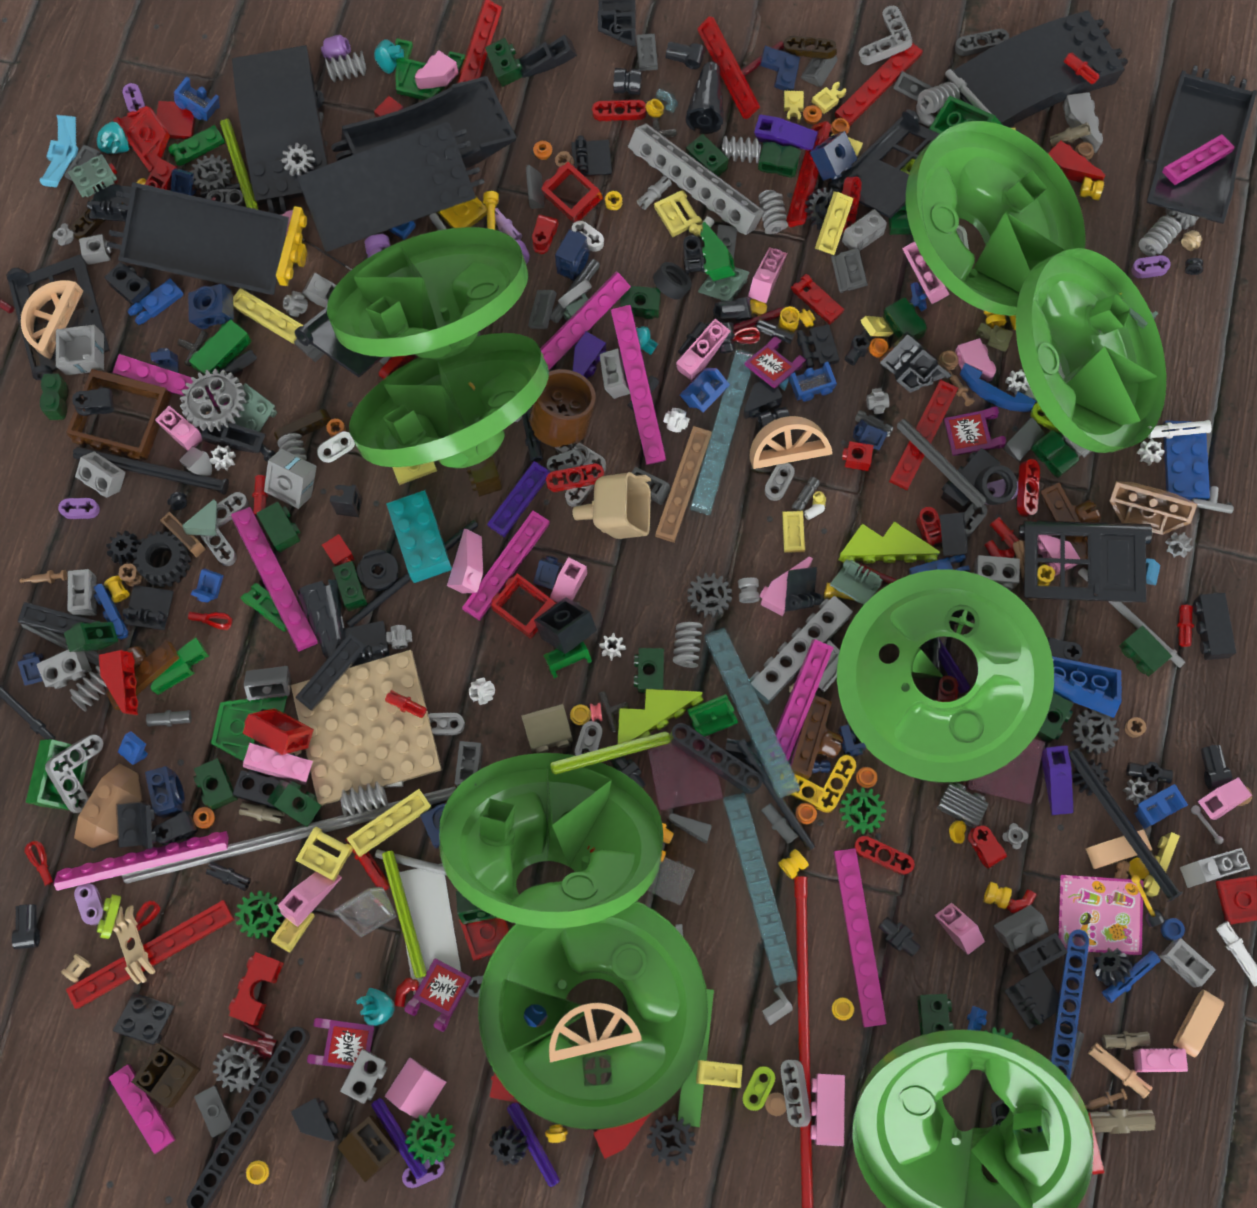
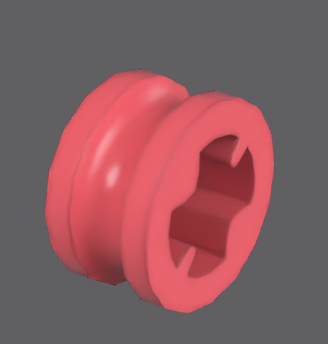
M598 703L596 706L590 704L592 721L599 720L601 722V704Z

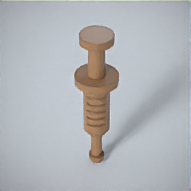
M948 370L952 375L950 377L951 383L958 387L956 395L958 397L963 396L966 406L973 404L975 400L968 396V387H964L957 375H953Z
M49 570L46 574L32 575L26 579L21 578L20 583L48 581L52 584L55 582V579L67 580L68 576L66 570H61L57 574Z
M1120 1089V1093L1111 1096L1109 1092H1105L1106 1096L1088 1101L1085 1107L1086 1109L1089 1108V1110L1106 1105L1112 1107L1114 1106L1113 1101L1121 1098L1127 1100L1124 1089Z

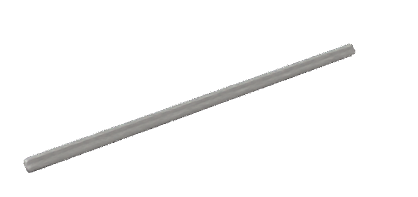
M456 787L423 795L429 804L433 805L448 801ZM400 801L388 803V807L381 805L380 809L373 807L372 811H367V809L363 813L357 811L353 816L349 813L347 817L342 815L311 823L308 827L303 825L229 844L228 849L124 874L122 875L123 881L128 884L309 837L315 827L322 829V832L325 833L374 820Z

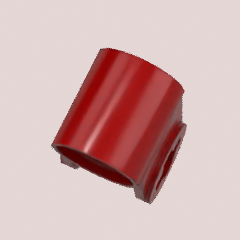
M544 215L538 216L532 234L533 250L536 253L545 254L549 251L553 237L557 232L558 219Z
M932 507L923 508L916 519L922 540L929 545L942 542L941 525L937 511ZM922 516H929L931 518V522L924 521Z
M945 676L937 683L934 701L952 702L957 700L958 682L954 677ZM948 682L952 687L951 691H945L942 683Z
M978 826L969 831L968 840L987 869L1007 857L1005 850L988 827ZM982 833L983 837L978 840L976 836Z

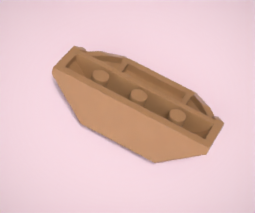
M1121 481L1115 482L1109 500L1121 523L1151 524L1152 532L1160 535L1191 524L1198 505L1171 492L1134 482Z
M119 763L101 778L78 816L74 839L93 849L118 839L116 804L143 801L139 774Z

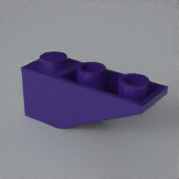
M760 114L754 131L759 142H776L780 146H794L811 151L814 149L818 135L817 131L784 119Z
M586 331L575 346L573 371L581 374L586 379L592 377L596 371V365L600 361V354L607 352L606 343Z
M1068 746L1045 748L1040 754L1051 815L1073 813L1072 772Z

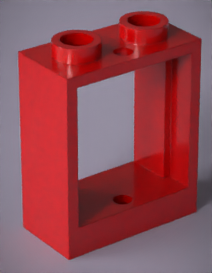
M569 162L560 166L556 174L551 179H547L541 188L544 197L573 223L581 221L603 199L601 191ZM570 174L589 190L572 209L552 193Z
M518 573L514 578L510 577L507 580L504 590L501 593L498 592L491 601L493 611L530 639L538 632L534 619L556 605V602ZM519 586L544 604L526 626L502 608Z
M273 708L248 714L243 734L285 755L307 749L314 729Z

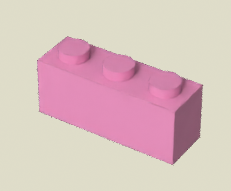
M915 241L902 248L931 304L948 296L949 293L945 285L929 268L920 254Z
M250 743L243 767L305 785L313 761L290 754L282 755L272 749Z
M816 1074V1078H812L811 1091L815 1092V1102H811V1116H815V1125H811V1139L814 1140L816 1145L844 1146L845 1075Z

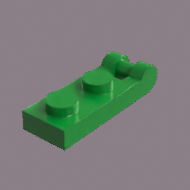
M213 125L179 144L170 145L168 151L175 157L174 161L176 164L182 166L221 146L225 141L216 126Z
M254 583L250 587L251 590L240 597L241 600L285 632L287 628L269 592L259 584Z

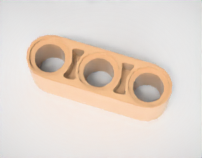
M1145 830L1137 831L1147 847L1152 851ZM1124 836L1086 848L1093 869L1137 856Z
M1204 989L1201 990L1183 1021L1173 1045L1178 1048H1184L1187 1054L1196 1057L1221 1013L1224 1001Z

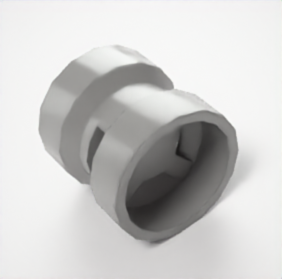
M742 578L738 580V587L741 589L739 601L742 603L758 602L760 600L759 593L757 592L759 580L757 578Z

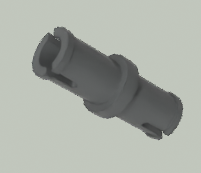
M166 710L163 713H147L146 722L148 727L159 725L172 727L173 724L191 723L192 716L190 710L175 712Z
M772 802L761 810L773 825V830L776 829L787 842V845L798 837L786 822L787 818L781 816L772 805Z

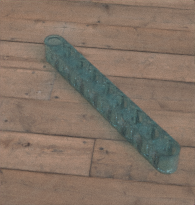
M736 349L727 379L730 386L723 393L690 509L692 511L707 515L711 514L752 372L744 363L754 353Z
M725 628L704 635L707 646L777 796L780 799L800 791L797 779Z
M745 793L724 797V806L774 983L777 986L796 981L797 974Z

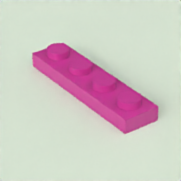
M1221 134L1167 165L1162 173L1176 185L1232 153L1235 147Z
M127 1064L108 1078L154 1154H157L176 1139L150 1096L131 1083L136 1073L132 1066Z

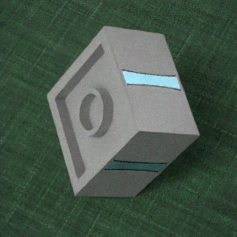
M95 325L56 329V367L65 375L89 373L91 369L104 371V334Z
M281 449L268 460L264 492L299 509L312 497L317 466Z

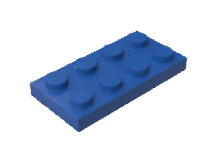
M1165 421L1163 425H1165V423L1171 422L1172 424L1187 423L1190 421ZM1196 427L1183 428V430L1196 429ZM1175 429L1163 430V432L1175 431ZM1206 433L1173 436L1170 439L1164 437L1166 491L1188 500L1193 498L1208 500L1210 498Z

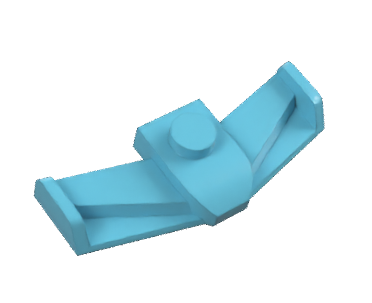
M57 115L58 141L51 140L47 158L51 163L44 176L40 178L43 186L57 187L67 167L77 156L76 117Z

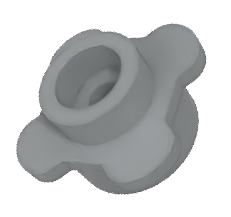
M65 223L53 232V238L58 240L60 246L70 244L74 239V232L69 230V226Z
M1012 823L1007 833L1002 835L1003 841H1008L1014 849H1019L1021 843L1028 838V833L1015 823Z

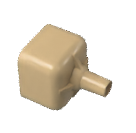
M630 472L598 478L594 486V501L591 504L575 506L573 508L574 519H593L594 525L598 529L616 539L647 536L650 531L651 491L646 482L651 481V478L647 475L635 476Z

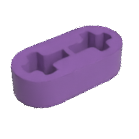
M130 83L124 86L122 91L129 112L136 110V104H138L139 108L146 106L142 93L136 84ZM132 91H134V96H135V97H133V98L131 97V93H130V92H132Z
M1165 256L1140 258L1133 264L1131 272L1137 278L1162 276L1170 268V260ZM1158 263H1160V265H1161V266L1164 265V267H1163V269H1162L1160 266H1156V265H1157Z
M90 498L64 499L58 506L59 512L67 519H91L96 517L100 511L99 505ZM69 505H71L73 508H76V509H70L69 512H67V511L65 510V509L69 508ZM89 505L93 507V509H90L89 512H87L85 509H82L89 508Z
M436 1159L435 1164L440 1165V1168L437 1170L438 1174L435 1175L434 1172L427 1173L424 1177L416 1179V1184L413 1181H408L407 1177L410 1176L411 1170L407 1168L402 1176L403 1183L409 1188H415L439 1178L444 1173L445 1164L443 1161L439 1163ZM426 1160L423 1164L425 1169L431 1167L429 1160Z

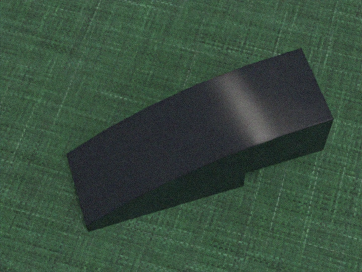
M564 34L551 44L545 41L519 58L523 68L520 70L522 77L525 78L546 72L576 57L577 53L572 41Z
M228 422V428L221 425L220 431L217 427H214L213 431L210 432L208 427H206L201 435L204 442L222 447L229 446L230 449L252 453L260 452L266 436L264 433Z

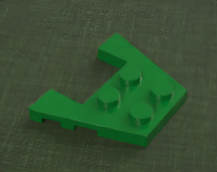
M396 38V45H400L401 49L404 50V57L396 59L397 94L426 100L441 93L445 87L417 88L416 73L427 63L409 59L413 43ZM449 51L448 57L457 63L459 70L463 65L466 55Z
M288 696L260 698L259 700L251 701L242 699L220 702L211 744L244 762L249 744H255L254 739L243 734L248 714L273 708L284 713Z

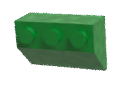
M949 96L929 129L941 134L945 130L964 122L986 121L1000 125L1003 124L995 115Z
M53 739L40 740L25 803L69 810L48 776L45 765L49 759L72 744ZM72 750L70 753V759L74 762L79 759V753L76 750ZM88 760L72 769L81 786L83 785ZM65 761L55 763L54 771H59L58 768L67 763ZM66 779L63 782V788L66 791H70L72 782Z

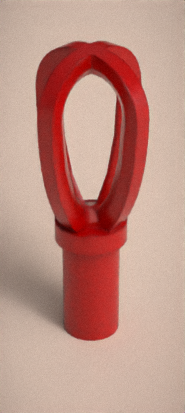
M756 327L742 328L734 332L735 337L732 341L742 344H755L760 339V332ZM756 334V336L739 337L743 335Z
M189 612L188 614L189 620L209 624L221 630H228L233 622L232 618L226 613L201 614ZM209 619H226L228 623L220 624Z
M38 841L29 842L25 846V853L40 873L45 886L53 883L46 864L47 858L44 847ZM32 845H35L37 848L41 860V865L38 863L32 852Z
M155 901L145 902L137 912L135 920L138 923L136 925L138 931L159 914L160 906ZM153 905V911L143 922L139 923L147 909Z

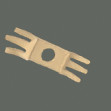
M133 905L127 907L125 916L120 906L113 931L118 936L126 960V971L136 984L144 983L147 980L141 965L150 974H154L155 969L148 961V953L144 951L136 927L138 923L133 917ZM130 938L135 940V946L132 950L127 948V942Z

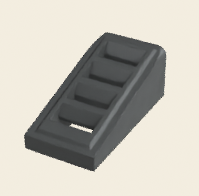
M635 467L632 474L635 476L647 475L651 478V481L647 482L650 488L655 484L651 491V500L662 505L671 491L669 483Z
M673 813L670 814L669 821L707 844L712 827L710 824Z

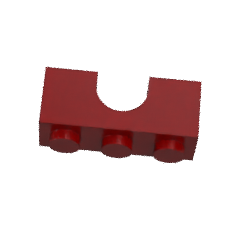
M255 952L254 956H251L248 960L246 976H243L239 981L237 997L233 998L229 1005V1016L258 1026L266 1004L259 1002L255 998V987L262 981L276 984L284 963Z

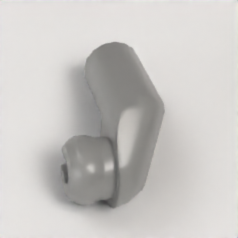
M916 104L919 123L931 126L936 117L933 114L924 115L919 110L918 104Z

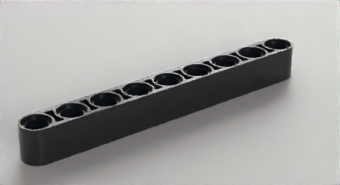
M292 1027L285 1034L187 1198L188 1208H209L307 1046L310 1034L305 1028ZM300 1031L303 1038L300 1043L296 1044L293 1040V1035L295 1032ZM288 1051L290 1053V1060L285 1064L281 1060V1055L283 1052ZM276 1071L278 1073V1080L272 1084L269 1080V1075L271 1072ZM261 1091L266 1094V1100L263 1104L257 1101V1095ZM249 1111L254 1115V1120L251 1124H247L245 1121V1115ZM236 1132H239L242 1137L238 1145L233 1142V1135ZM223 1153L229 1156V1162L226 1166L220 1161ZM211 1173L217 1178L214 1186L208 1183V1177ZM198 1194L204 1198L202 1207L197 1206L195 1202Z

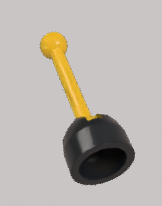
M1133 875L1131 880L1136 884L1148 909L1145 914L1148 927H1154L1163 923L1165 919L1159 910L1152 909L1140 884V877Z

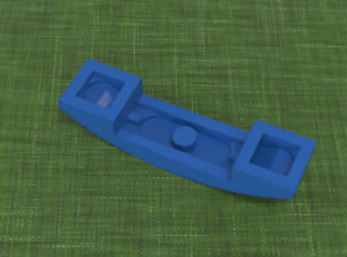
M967 363L963 365L960 372L962 379L981 398L1004 409L1018 412L1031 411L1036 400L1019 391L1013 397L981 380L982 371Z

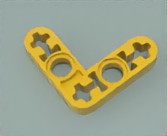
M849 755L840 757L824 788L790 772H786L781 776L779 785L786 793L805 803L812 804L822 812L828 813L833 811L856 769V761ZM846 760L850 762L849 766L852 769L848 768L844 776L835 773V771L841 772L843 768L841 762L845 763ZM789 777H792V782L794 784L798 785L799 781L803 784L800 786L797 793L795 792L797 787L793 785L786 787V782L783 779H789ZM834 778L840 779L843 784L842 788L838 790L832 788L831 780ZM804 787H811L814 791L813 797H804L802 789ZM830 792L837 794L838 797L833 795L830 803L833 804L832 806L828 805L827 808L823 806L824 802L821 800H825Z

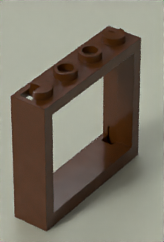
M91 369L83 391L97 390L102 385L156 399V405L139 448L82 433L88 415L82 416L77 413L76 409L66 431L67 435L72 439V442L78 445L85 443L97 450L104 448L116 455L123 453L135 460L140 458L147 460L160 427L155 419L168 407L171 394L165 387Z

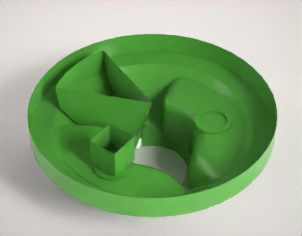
M964 122L938 135L920 152L914 161L906 187V210L911 233L920 254L932 272L949 290L965 302L987 312L1008 316L1016 315L1017 302L1022 285L1029 272L1039 262L1068 249H1085L1084 220L1071 184L1049 154L1020 132L992 122ZM958 218L973 224L982 235L986 244L973 269L975 256L962 243L957 234Z
M479 227L434 231L385 248L353 268L340 280L332 291L327 303V316L336 338L343 346L354 352L379 357L415 354L430 360L445 359L467 349L473 343L480 330L496 321L516 303L527 285L528 269L518 242L503 232Z
M1082 248L1068 249L1039 262L1029 272L1022 285L1016 310V337L1019 356L1026 379L1039 406L1052 424L1064 436L1087 450L1108 453L1140 443L1147 438L1157 425L1166 395V366L1163 347L1156 323L1144 298L1131 279L1115 263L1097 252ZM1129 308L1133 309L1148 323L1144 329L1138 326V322L1131 317ZM1060 364H1061V367H1062V372H1063V374H1064V376H1065L1064 379L1061 377L1060 373L1058 372V370H1059V365H1060Z
M495 333L477 336L467 349L457 355L439 360L419 357L382 380L362 399L354 410L349 423L350 435L362 457L379 466L407 467L437 460L442 465L451 468L473 466L486 460L499 449L505 437L503 429L520 418L540 397L548 381V365L538 344L527 336L514 333ZM471 382L475 386V390L468 383Z
M951 569L930 570L908 575L894 581L873 595L862 606L849 625L842 641L837 664V685L842 709L849 725L859 740L866 745V748L876 758L892 769L909 777L937 783H955L991 774L1006 766L1027 748L1039 732L1050 708L1054 688V664L1049 642L1042 626L1027 605L1014 593L999 583L978 574ZM956 611L963 613L959 618L952 617V614ZM967 614L974 617L975 624L967 621ZM950 621L958 623L959 626L956 633L950 628ZM963 626L973 628L968 634H961ZM947 636L959 639L971 648L977 659L978 677L976 683L967 695L956 701L938 702L924 696L913 682V679L944 677L919 648L923 643L932 638ZM887 644L896 645L900 651L898 659L891 664H885L879 659L880 649Z
M538 753L516 756L480 769L455 789L448 799L440 819V857L443 868L455 888L471 903L489 914L512 923L540 928H568L588 925L602 921L625 910L635 903L653 883L661 863L664 838L663 825L657 807L650 796L634 780L601 762L554 774L550 766L552 762L575 755ZM594 847L595 850L590 853V850ZM554 861L562 863L575 871L565 876L561 882L535 885L526 889L521 894L518 893L516 888V881L520 872L533 863Z
M637 901L614 916L588 925L568 928H540L516 924L499 943L485 970L478 1003L479 1029L485 1053L496 1076L508 1092L527 1109L544 1119L572 1128L606 1129L618 1127L643 1118L661 1107L681 1088L691 1074L702 1050L707 1031L708 998L706 985L696 956L680 932L659 913ZM588 979H603L617 986L626 998L628 1016L637 1026L642 1041L550 1062L549 1046L554 1029L568 1012L582 1006L581 1004L566 1000L568 993L573 987ZM531 1005H540L547 1012L546 1022L539 1027H532L525 1021V1010ZM584 1011L573 1016L564 1026L568 1027L585 1015ZM626 1024L620 1035L632 1033L628 1024ZM560 1032L556 1042V1051L578 1046L579 1044ZM599 1057L606 1059L611 1068H601ZM595 1058V1068L585 1070L587 1062ZM611 1072L609 1080L601 1085L602 1073ZM585 1074H595L597 1085L590 1083Z
M947 1030L919 1036L896 1047L880 1060L868 1075L858 1098L853 1122L855 1155L861 1172L871 1190L887 1208H1077L1085 1196L1093 1170V1132L1084 1102L1069 1079L1053 1063L1030 1047L997 1034L974 1030ZM971 1069L985 1071L992 1090L1006 1103L1010 1111L1000 1126L996 1124L987 1128H973L962 1132L957 1129L954 1119L946 1111L942 1097L958 1087ZM1037 1126H1041L1043 1131L1038 1132ZM1031 1127L1033 1133L1026 1132L1023 1129ZM982 1164L998 1182L994 1183L986 1179L982 1171Z

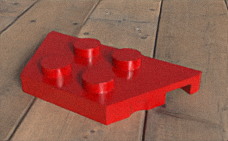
M145 106L139 108L138 111L127 113L126 117H116L113 121L120 125L127 141L149 172H152L159 158H162L170 134L152 108Z

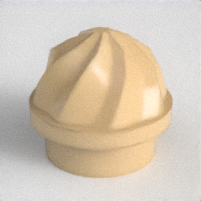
M1194 230L1185 233L1181 240L1182 246L1188 251L1199 248L1202 241L1201 234Z

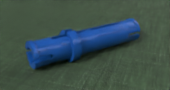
M1149 951L1146 956L1133 965L1132 970H1130L1131 977L1124 978L1125 984L1120 981L1117 983V987L1111 984L1107 989L1103 990L1102 994L1106 1000L1113 1003L1123 992L1131 990V986L1161 962L1158 955L1153 951Z

